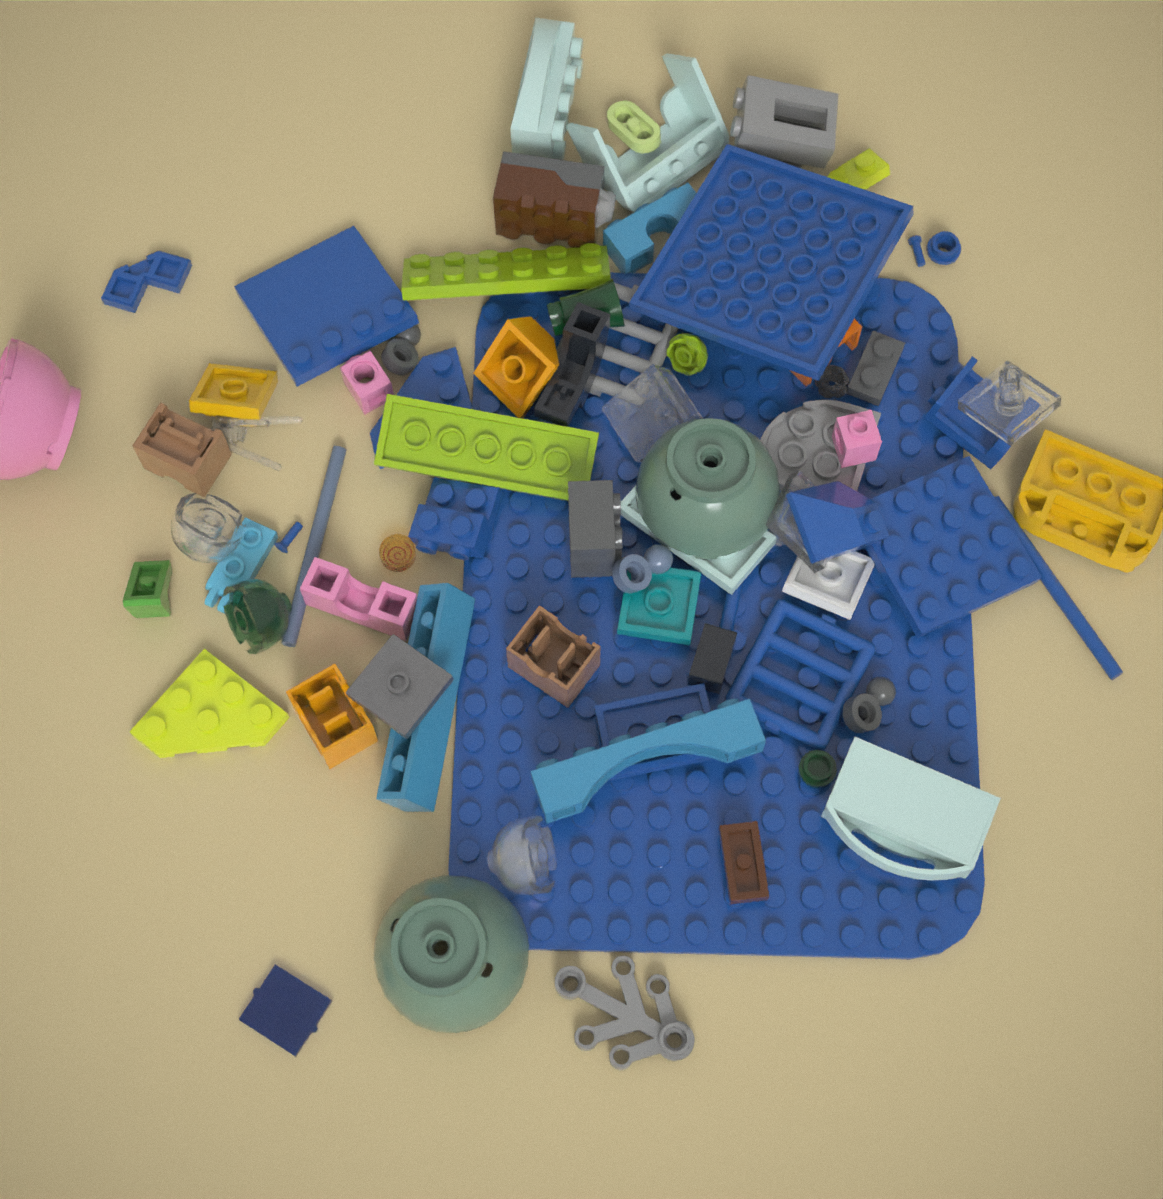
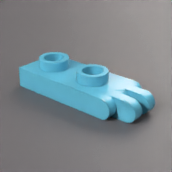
M246 517L244 518L206 583L205 589L209 593L206 596L205 605L213 608L221 596L222 598L217 610L225 614L233 602L240 604L278 539L276 531Z

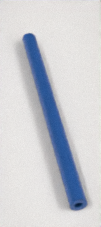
M999 496L994 497L1041 574L1042 578L1040 580L1110 680L1120 676L1123 670Z

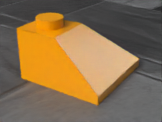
M531 316L508 319L473 374L518 418L523 419L559 366L555 339Z

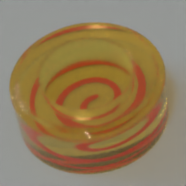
M402 534L390 535L380 545V559L388 570L402 572L414 564L416 559L415 546L407 536Z

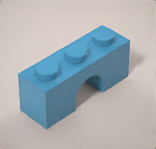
M689 183L679 188H671L660 199L651 204L645 203L641 205L633 214L622 220H614L603 230V246H607L609 257L621 273H634L653 262L654 243L649 236L657 232L672 234L696 195L695 190Z

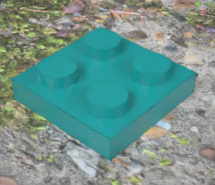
M670 567L668 571L662 574L652 573L651 581L645 589L635 593L624 592L617 634L690 645L701 572ZM627 570V577L631 581V574Z

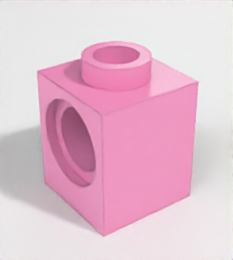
M371 351L363 355L351 357L345 365L340 367L344 384L364 415L384 405L387 394L394 395L391 381ZM366 377L373 378L370 382L367 383L359 382L361 379Z
M872 410L836 418L831 437L841 468L876 461L882 440Z

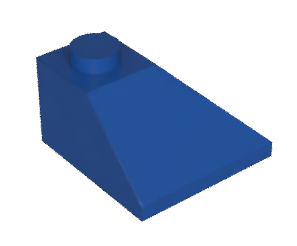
M839 481L786 494L811 564L856 552L889 538L884 518L880 513L877 503Z

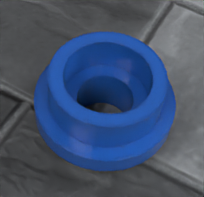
M943 231L930 238L926 250L933 262L940 265H949L959 258L961 244L953 233ZM939 248H944L948 252H943L939 250Z

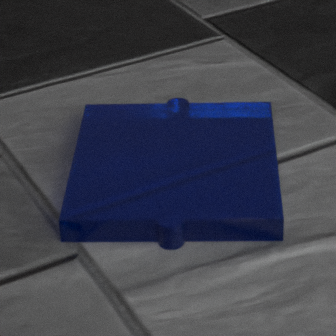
M275 964L260 988L253 990L254 997L238 1020L297 1057L310 1035L318 1032L317 1025L333 1001Z

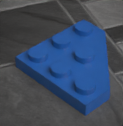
M456 347L423 356L396 394L397 396L473 409ZM383 414L370 432L375 455Z

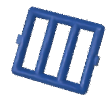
M779 599L774 604L725 696V701L738 699L741 702L749 699L743 696L753 677L826 714L816 733L750 699L757 719L765 723L764 729L776 735L781 731L817 750H823L827 747L843 715L844 703L853 696L875 653L876 647L872 642L835 625L837 620L824 613L822 617H819L787 600ZM786 616L857 651L858 653L850 669L848 670L776 634L784 617ZM768 647L841 682L842 684L834 700L832 701L760 665Z

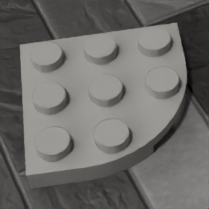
M814 400L804 402L803 406L778 415L766 428L760 441L768 449L778 469L780 490L790 493L839 481L857 491L866 463L841 468L831 436L837 417L864 412L869 409L835 400ZM872 410L876 425H878L881 413Z

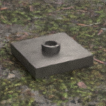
M392 634L346 691V694L357 704L408 739L454 681V678L423 654Z

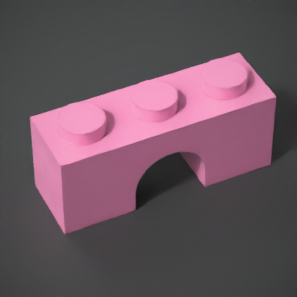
M314 557L300 587L306 605L388 635L394 634L400 639L407 641L411 631L417 593L383 581L380 588L365 585L353 578L349 569Z

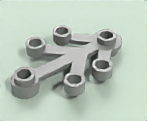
M619 956L612 963V974L620 982L626 1004L587 984L584 973L575 966H566L557 972L555 976V989L562 998L567 1000L580 998L617 1018V1020L594 1027L589 1025L579 1027L575 1032L574 1039L576 1046L580 1050L590 1051L599 1042L639 1030L653 1039L630 1047L624 1044L614 1046L610 1051L609 1061L615 1069L625 1070L630 1067L632 1062L657 1054H661L665 1059L671 1061H679L691 1053L695 1042L693 1031L686 1023L676 1019L668 994L670 984L665 976L661 974L652 975L646 983L648 996L656 1002L661 1021L659 1023L646 1016L634 977L635 964L630 957ZM620 962L628 963L631 967L630 972L626 975H620L616 971L617 964ZM567 978H574L578 982V986L573 991H567L563 987V982ZM659 980L665 985L664 992L660 994L654 993L650 988L653 981ZM584 1031H589L594 1036L593 1042L589 1045H583L579 1041V1035ZM671 1034L679 1035L682 1039L681 1046L678 1048L670 1047L667 1043L668 1036ZM619 1050L627 1052L629 1060L625 1064L616 1063L613 1057L615 1052Z

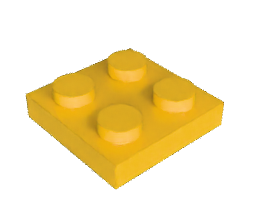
M209 363L189 399L190 412L201 413L211 417L225 416L238 418L243 421H259L278 384L277 371Z

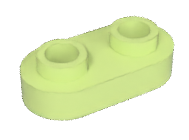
M619 101L609 107L607 111L609 129L633 151L637 153H650L660 146L661 132L659 125L635 103Z

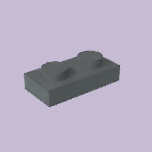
M872 331L846 394L879 406L903 352L905 342Z

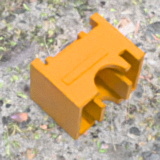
M336 664L329 666L286 691L293 709L299 716L300 721L329 769L378 741L373 724L362 706L347 696L346 691L349 689V686Z

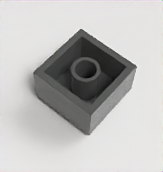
M613 480L568 481L571 578L612 576L614 564L622 558L620 493H613Z

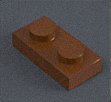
M758 821L719 825L718 830L729 903L738 904L768 900L769 890Z

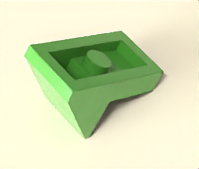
M170 560L134 562L123 597V605L133 617L171 616L167 592L172 576Z

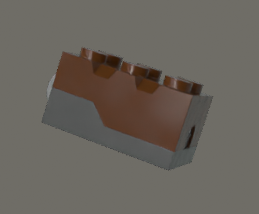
M503 151L493 195L496 235L511 240L519 239L522 235L534 236L536 242L545 245L552 244L556 239L567 241L571 248L581 247L587 243L596 244L599 227L612 220L615 208V194L610 191H604L605 166Z

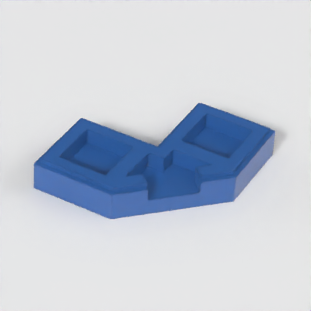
M157 251L147 255V259L128 267L126 264L113 271L101 299L105 305L136 313L148 285L180 294L192 268L190 259Z

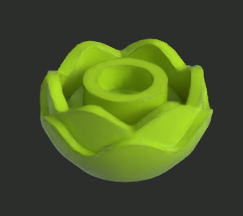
M681 333L669 341L667 356L675 371L685 375H693L704 369L708 353L704 342L699 337L690 333Z

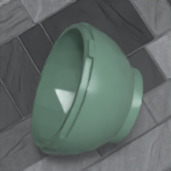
M714 418L693 419L678 424L663 433L646 453L639 468L635 489L639 512L644 523L654 536L669 547L687 555H693L698 559H717L718 556H727L741 551L758 541L771 526L778 512L780 501L778 469L768 449L756 435L746 428L728 420ZM706 462H714L717 467L709 468L704 466ZM674 489L681 496L679 500L673 499L670 495Z
M453 875L426 879L403 892L391 904L381 919L375 938L373 957L377 979L385 997L401 1015L415 1025L435 1032H467L494 1020L511 1004L521 989L528 968V935L522 917L519 915L516 907L502 892L487 882L468 876ZM399 920L398 923L396 924L395 929H394V932H393V927H394L396 921ZM441 940L446 941L448 944L447 952L444 955H437L435 952L436 943ZM490 963L493 966L492 973L489 977L484 978L481 974L485 970L486 964Z

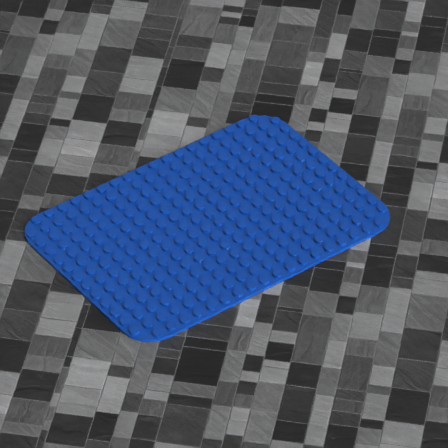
M610 272V279H613L617 284L632 289L634 285L640 286L647 273L625 274ZM877 278L854 318L862 326L858 346L853 351L845 343L839 346L819 381L812 379L811 383L805 386L786 368L696 335L704 342L708 353L707 363L701 372L693 375L679 373L673 369L670 359L666 356L650 394L643 405H636L603 392L600 396L589 393L583 407H578L568 427L599 432L591 481L613 480V493H620L622 501L636 486L639 468L648 450L663 433L678 424L693 419L714 418L728 420L746 428L761 439L766 428L778 415L801 407L804 402L814 400L841 401L881 413L877 428L882 444L876 461L865 464L857 490L860 494L871 499L963 459V448L924 418L932 407L927 401L940 385L947 389L951 383L946 377L959 362L958 341L952 318L935 296L908 281ZM585 289L492 295L482 307L476 328L474 371L508 319L531 316L555 339L557 349L563 334L554 336L547 304L555 303V301H560L559 298L582 292ZM619 299L624 319L660 332L663 331L666 323L632 311L629 302ZM609 328L607 346L646 360L650 359L656 346L655 344ZM679 328L676 335L690 332ZM872 331L905 342L903 352L879 406L846 394ZM605 359L601 360L597 376L633 389L637 388L643 373ZM474 375L473 410L517 417ZM543 389L523 419L554 424L534 415V408L544 391ZM500 489L503 492V496L483 559L470 557L469 560H464L463 592L475 598L457 692L449 875L468 876L481 880L502 892L516 907L519 915L522 917L528 935L529 950L910 960L939 955L966 936L981 912L985 886L983 846L974 869L965 879L962 877L948 880L913 879L885 871L856 854L842 841L828 821L822 818L821 815L854 737L980 789L971 614L917 638L875 565L851 620L782 592L804 543L786 497L788 493L780 490L778 512L768 528V531L777 537L776 544L744 580L733 630L737 632L736 643L720 694L706 690L711 711L717 710V706L725 702V696L777 600L784 599L819 617H822L824 613L836 619L835 625L875 645V653L853 696L866 694L868 683L876 677H886L894 683L896 688L895 698L889 705L880 706L882 719L879 726L872 731L856 733L848 728L842 715L827 747L822 750L834 758L837 766L836 776L829 785L822 788H814L805 784L798 772L801 758L807 752L817 749L781 731L776 735L764 729L765 723L758 720L766 739L763 752L730 763L714 759L612 781L609 779L592 797L583 812L546 824L532 783L531 771L536 770L538 764L549 759H558L560 762L572 758L574 752L585 747L592 746L595 750L602 748L594 705L691 686L687 685L689 672L704 625L706 623L719 627L727 591L701 573L690 645L617 634L624 592L616 586L613 576L571 578L569 502ZM620 515L622 558L630 554L644 557L649 547L662 545ZM866 548L856 551L870 557ZM671 552L673 556L671 568L699 572ZM538 606L556 616L559 622L572 633L586 636L587 642L590 645L595 642L601 646L600 666L568 708L508 667L506 648ZM786 616L776 634L848 670L858 653ZM768 647L760 662V665L832 701L842 684L771 647ZM753 677L743 696L816 733L826 715ZM758 821L769 899L730 904L718 830L719 825ZM855 831L851 832L865 846L891 861L915 868L934 869L932 864L896 855L879 847L864 835Z

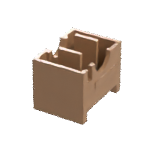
M161 402L132 445L144 469L162 478L164 476L171 477L181 483L185 489L204 498L232 455L222 431L218 429L213 431L170 411L167 405Z
M538 606L506 648L507 663L511 670L567 708L600 666L601 646L595 642L590 645L587 642L586 636L572 633L559 622L556 616L541 606Z

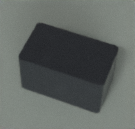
M705 623L689 672L687 685L692 686L704 683L707 691L720 694L736 643L737 632Z

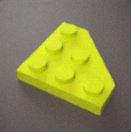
M203 649L130 730V734L159 758L174 757L175 754L197 752V754L225 751L228 748L239 746H265L290 717L287 712L206 649Z

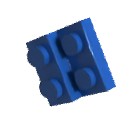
M434 477L425 505L418 504L408 537L416 545L417 550L426 554L435 555L437 551H441L460 560H469L470 557L483 559L503 492L498 487Z

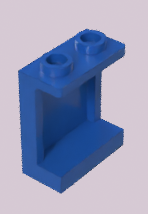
M972 356L965 366L958 362L946 377L951 383L947 389L940 385L927 402L932 407L924 418L985 466L992 469L1010 449L1041 407L1031 399L1022 408L973 371L972 368L978 360Z

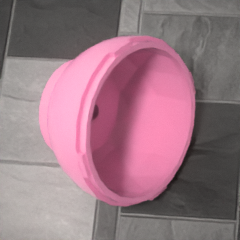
M13 338L6 344L0 358V480L26 477L44 468L56 471L62 462L69 444L81 399V389L69 384L61 369L48 355L33 345Z

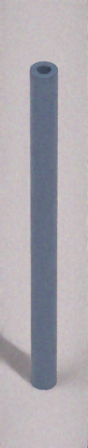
M340 446L332 448L281 642L287 647H296L306 609L300 587L314 557L319 558L346 455V449Z

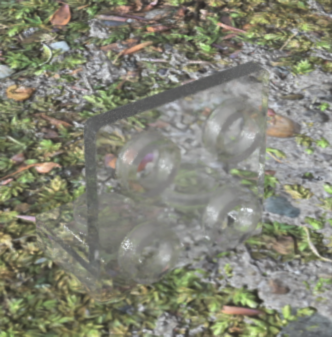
M655 364L649 366L602 406V411L636 462L643 461L648 450L666 431L678 424L693 419H703L672 371Z

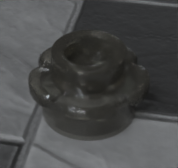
M829 365L819 381L815 380L814 384L819 388L818 393L828 399L834 396L835 398H840L848 390L849 378L843 368ZM833 381L835 382V385L831 386L829 385V382Z

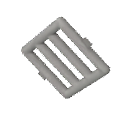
M615 283L619 299L630 302L639 287L634 285L631 289ZM624 319L625 327L611 329L655 344L656 346L650 359L646 360L607 345L605 346L602 359L643 373L637 388L633 389L596 375L589 393L600 396L603 392L636 405H643L667 356L669 341L676 336L679 328L666 323L663 331L660 332ZM563 337L556 349L558 358L562 348Z

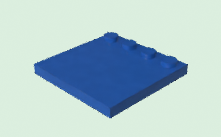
M355 226L234 286L238 297L297 387L348 361L351 357L359 355L419 324L417 314L407 300L403 301L401 291Z

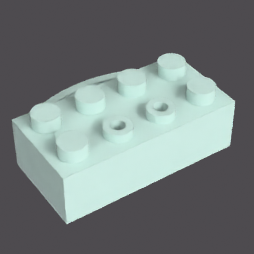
M535 17L510 128L512 153L564 160L566 141L563 140L567 131L566 126L568 125L570 107L573 103L574 86L576 79H581L583 70V59H581L583 38L575 37V23Z
M854 737L821 817L828 821L835 833L856 854L885 871L921 880H948L959 877L965 879L975 867L1001 798ZM855 831L864 835L879 847L896 855L932 864L934 869L915 868L891 861L865 846L851 832Z

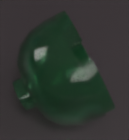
M259 579L243 580L226 586L223 591V597L229 595L230 604L224 606V611L228 624L239 644L244 643L246 640L251 647L247 652L255 655L278 644L286 634L289 626V613L292 607L288 596L284 592L280 593L269 582Z

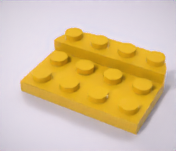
M1045 429L1014 497V518L1022 529H1026L1041 539L1104 566L1119 569L1126 573L1132 572L1135 567L1147 559L1163 529V478Z

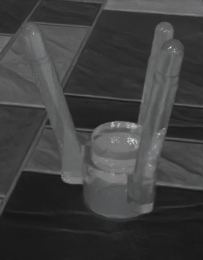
M215 416L212 430L218 429L223 432L232 453L280 471L282 469L280 464L239 447L237 443L244 442L247 427H268L270 424L302 423L303 419L302 417L279 416L261 417L258 420Z

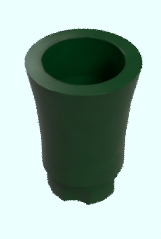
M613 279L591 289L559 298L560 301H555V303L547 304L554 336L563 334V329L578 302L611 314L609 328L625 327Z

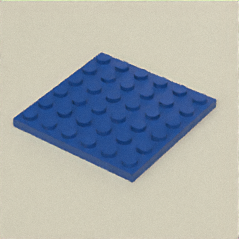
M726 144L630 300L631 310L819 381L913 217V206Z

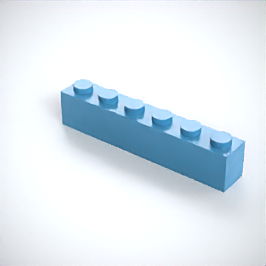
M449 583L420 585L408 645L451 674L454 681L408 739L392 728L390 729L376 797L377 800L405 812H434L474 609L475 598Z

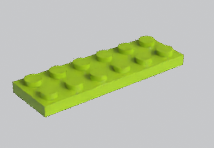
M587 243L576 248L554 245L545 250H531L530 248L522 247L514 249L512 252L483 250L478 254L466 255L461 252H450L444 256L434 257L426 254H416L410 258H404L401 286L402 298L405 301L591 289L611 280L607 246Z
M387 394L374 465L568 501V481H591L599 432Z

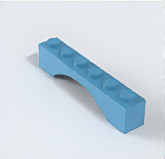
M730 699L719 704L717 710L705 714L701 710L694 711L683 716L681 722L669 726L665 722L648 727L644 734L632 738L629 734L621 735L612 739L608 746L596 750L592 746L585 747L574 752L572 758L560 762L558 759H549L541 762L536 766V770L531 771V778L546 824L583 812L592 797L609 779L625 768L645 759L671 754H692L730 763L763 752L766 739L750 699L741 702L738 699Z

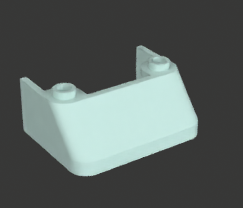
M669 53L662 56L675 86L663 95L660 102V112L665 124L660 127L661 144L656 150L650 153H637L629 149L623 155L617 157L614 149L604 143L598 129L569 123L566 126L583 163L605 166L604 188L607 191L613 192L616 200L626 210L635 212L641 205L645 203L651 204L660 199L671 188L679 187L718 158L726 144H729L727 128L700 66L694 57Z

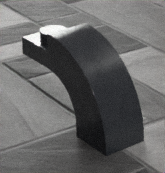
M579 302L577 303L563 329L562 348L558 358L559 366L550 378L534 408L535 417L556 425L569 426L578 407H583L594 383L608 338L611 314Z

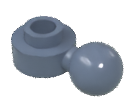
M653 545L646 550L644 557L630 554L619 559L614 564L612 571L614 583L625 593H635L645 589L651 581L652 573L662 574L670 569L673 562L672 553L663 545ZM626 570L631 574V581L626 575Z

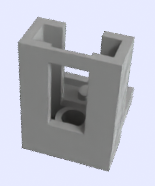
M747 75L742 88L737 87L733 99V108L738 110L737 116L733 118L730 136L735 137V147L772 159L825 169L835 151L838 93ZM774 119L783 120V121H788V122H793V123H798V124H803V125H808V126H813V127H818V128H823L824 131H822V130H817V129H812V128H808V127H803V126H798V125H793V124H788V123H783V122H778V121H774Z

